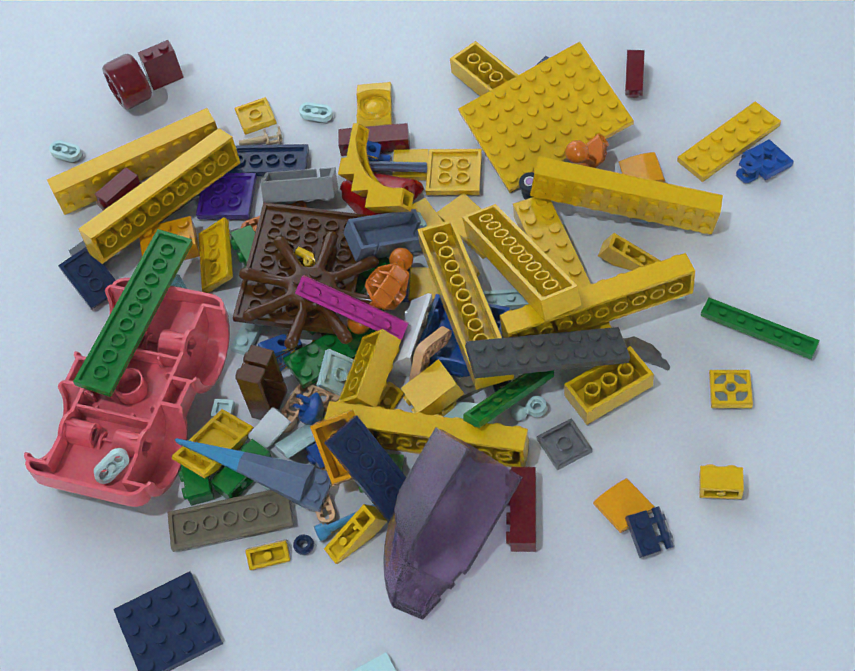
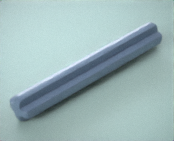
M369 161L372 171L427 172L426 162Z

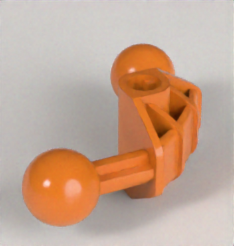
M600 133L595 135L586 144L583 141L574 140L566 146L565 156L571 163L597 168L605 160L607 155L606 149L609 143L605 136Z
M406 248L393 250L389 257L390 264L377 267L366 280L365 287L372 300L369 305L378 309L394 310L405 298L409 280V272L407 270L413 264L412 253ZM350 318L347 319L348 328L355 334H363L370 329Z

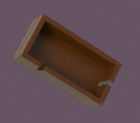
M251 345L249 351L244 354L242 366L237 369L235 379L251 417L261 420L272 407L280 409L288 390L285 382H283L284 379L274 351Z

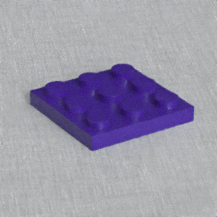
M226 173L201 191L196 212L197 219H222L223 217L226 219H250L257 180L256 173Z

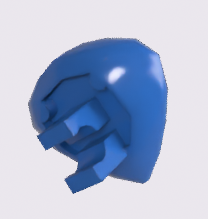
M317 392L310 397L297 394L296 398L301 399V402L304 403L301 405L293 404V407L299 410V420L306 425H313L316 422L322 421L325 411L320 395Z

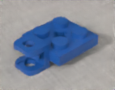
M769 139L742 153L739 166L742 168L737 170L736 176L743 183H750L758 179L759 175L767 180L792 167L794 160Z

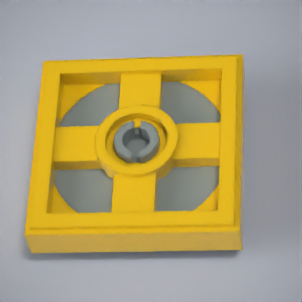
M709 370L711 408H752L750 370Z

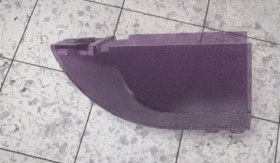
M435 427L400 488L388 524L383 556L384 580L391 606L422 620L442 600L440 596L447 589L451 590L456 585L454 581L461 574L465 575L470 570L523 478L492 457L438 427Z

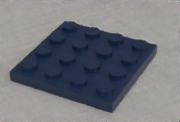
M191 571L113 609L138 671H171L223 644Z

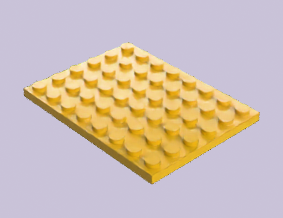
M580 41L458 108L460 115L509 193L520 188L519 179L523 174L528 172L535 173L538 156L566 162L568 160L565 156V149L570 142L580 140L586 144L598 133L608 139L634 124V120Z

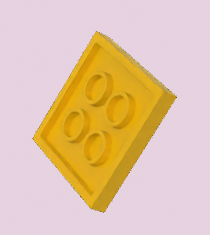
M429 149L426 195H461L463 193L465 195H480L482 149Z

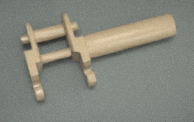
M278 126L277 135L268 136L266 129H263V136L239 140V145H254L266 142V145L277 143L281 145L282 135L280 126Z

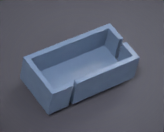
M411 209V212H392L348 219L343 233L355 261L358 262L368 256H376L377 258L390 257L392 251L397 248H406L411 253L422 251L417 229L424 227L420 225L421 220L416 209Z

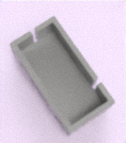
M336 167L320 168V177H317L316 169L267 172L260 182L263 202L273 204L286 202L287 204H292L300 200H304V202H313L314 199H321L322 201L332 200V198H335L338 189Z

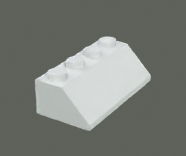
M427 293L412 300L409 308L407 307L405 310V321L409 322V325L400 342L399 352L393 361L391 372L394 375L410 377L414 353L428 323V315L433 304L432 294Z

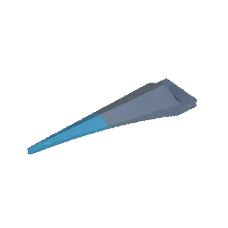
M178 438L175 439L177 444L254 480L301 507L317 512L321 511L332 485L327 471L315 468L312 465Z

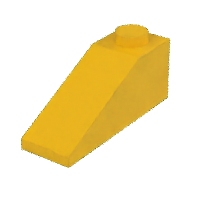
M613 233L603 241L598 257L610 264L631 271L638 267H645L656 261H661L616 233Z
M363 504L327 544L324 550L334 563L338 564L373 538L387 523V520L375 506Z

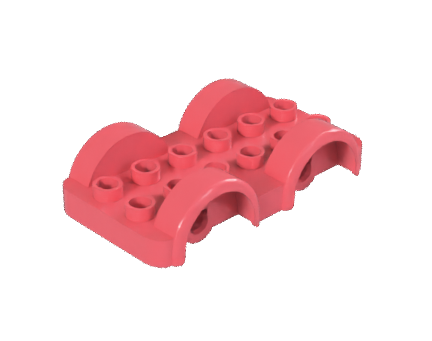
M120 278L105 288L110 314L130 278ZM170 286L111 397L74 385L73 381L86 359L80 352L75 351V360L66 379L58 384L64 407L63 417L58 427V436L50 451L42 458L37 459L31 453H24L26 468L39 484L132 507L143 506L149 502L151 497H158L164 494L175 481L181 468V464L172 459V455L182 447V445L176 443L175 439L187 440L188 438L186 416L196 393H206L215 385L226 361L230 340L229 315L222 299L210 293ZM115 448L125 449L129 456V464L110 483H98L94 477L95 466L111 450Z

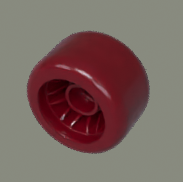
M123 54L103 65L102 70L108 86L124 109H131L151 98L152 91L140 65L131 54Z

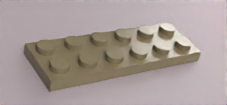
M272 490L167 512L170 545L173 552L294 526L290 500Z

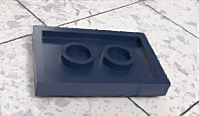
M87 247L58 265L59 269L91 310L108 299L105 294V288L112 285L116 280L104 264H101L89 254Z

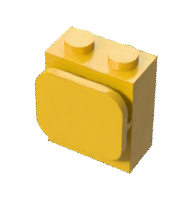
M439 359L401 388L405 394L403 399L409 406L413 405L414 407L411 409L412 412H421L426 415H446L456 406V400L464 395L462 389Z

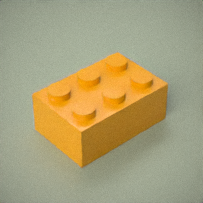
M191 216L156 224L139 237L142 256L157 229L192 239L193 244L184 260L200 257L196 228Z
M353 409L316 422L310 426L332 484L349 479L351 476L324 442L355 416Z

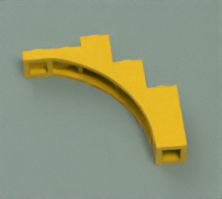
M353 123L347 157L341 158L338 175L348 181H353L351 191L362 197H367L365 208L375 213L411 212L414 194L404 188L383 186L377 180L371 170L367 157L366 145L369 129L359 123Z

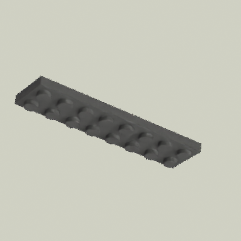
M619 327L466 341L465 345L474 378L629 363L630 360Z

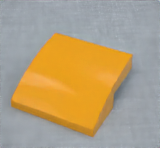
M655 152L643 153L619 161L622 174L665 182Z
M627 478L608 489L593 502L596 508L620 533L629 529L625 519L626 516L645 510L649 514L652 512L651 509L655 507Z

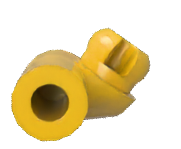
M301 247L296 249L295 255L303 258V265L305 267L315 265V256L312 252Z

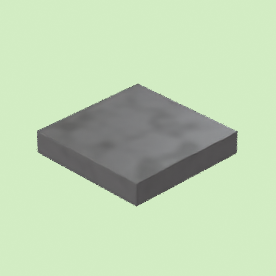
M572 418L537 436V441L557 470L592 453L591 446Z

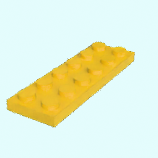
M755 101L679 155L677 162L703 182L778 128L781 120Z

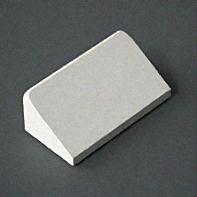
M272 407L248 434V438L255 440L268 450L289 426L291 421L278 409Z

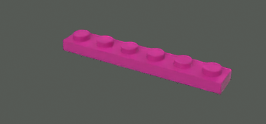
M305 275L301 277L295 294L376 331L384 329L401 341L409 325V322Z

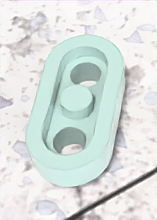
M306 102L299 107L300 116L306 120L327 122L333 117L332 109L328 105Z
M58 140L49 146V150L55 158L75 162L82 157V152L78 145Z
M122 448L111 450L95 466V480L101 484H107L114 480L129 464L127 451Z

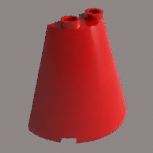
M373 173L383 186L404 188L413 193V202L424 190L422 183L415 179ZM346 180L341 183V197L356 214L371 216L385 214L375 213L365 208L367 197H362L351 191L353 181Z

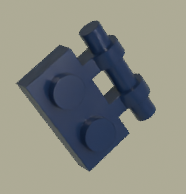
M659 506L651 509L654 515L649 518L647 510L625 517L639 558L660 552V542L664 543L666 549L674 547L672 533L667 529L665 514H662ZM653 524H657L661 535H655Z

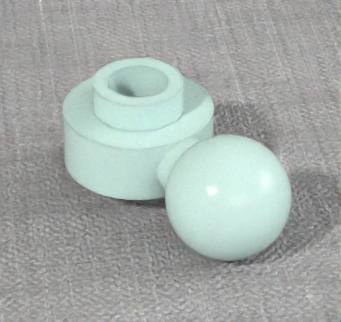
M533 396L527 401L525 407L522 405L514 406L511 410V416L517 421L523 420L527 414L533 417H540L547 411L546 401L541 396Z

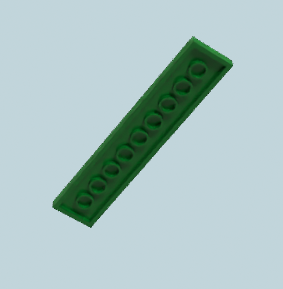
M157 229L73 381L75 386L109 397L112 396L193 244L192 239Z

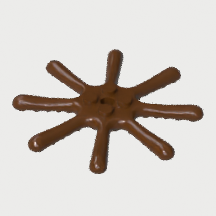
M328 231L316 264L311 267H305L298 260L286 238L280 235L276 236L273 243L294 270V274L283 277L244 267L240 270L239 277L243 280L284 287L287 292L271 301L247 309L243 313V319L246 322H253L288 304L296 305L298 312L284 342L287 349H295L299 343L309 311L316 309L324 314L342 344H348L352 341L353 337L336 313L295 294L301 277L305 275L364 303L370 304L372 300L369 295L342 290L337 287V284L342 280L377 267L379 260L376 256H368L340 271L328 272L325 270V267L338 239L336 232Z

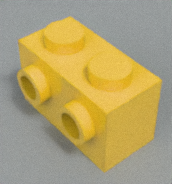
M713 464L700 466L699 498L742 499L744 491L743 467L735 465L723 467Z

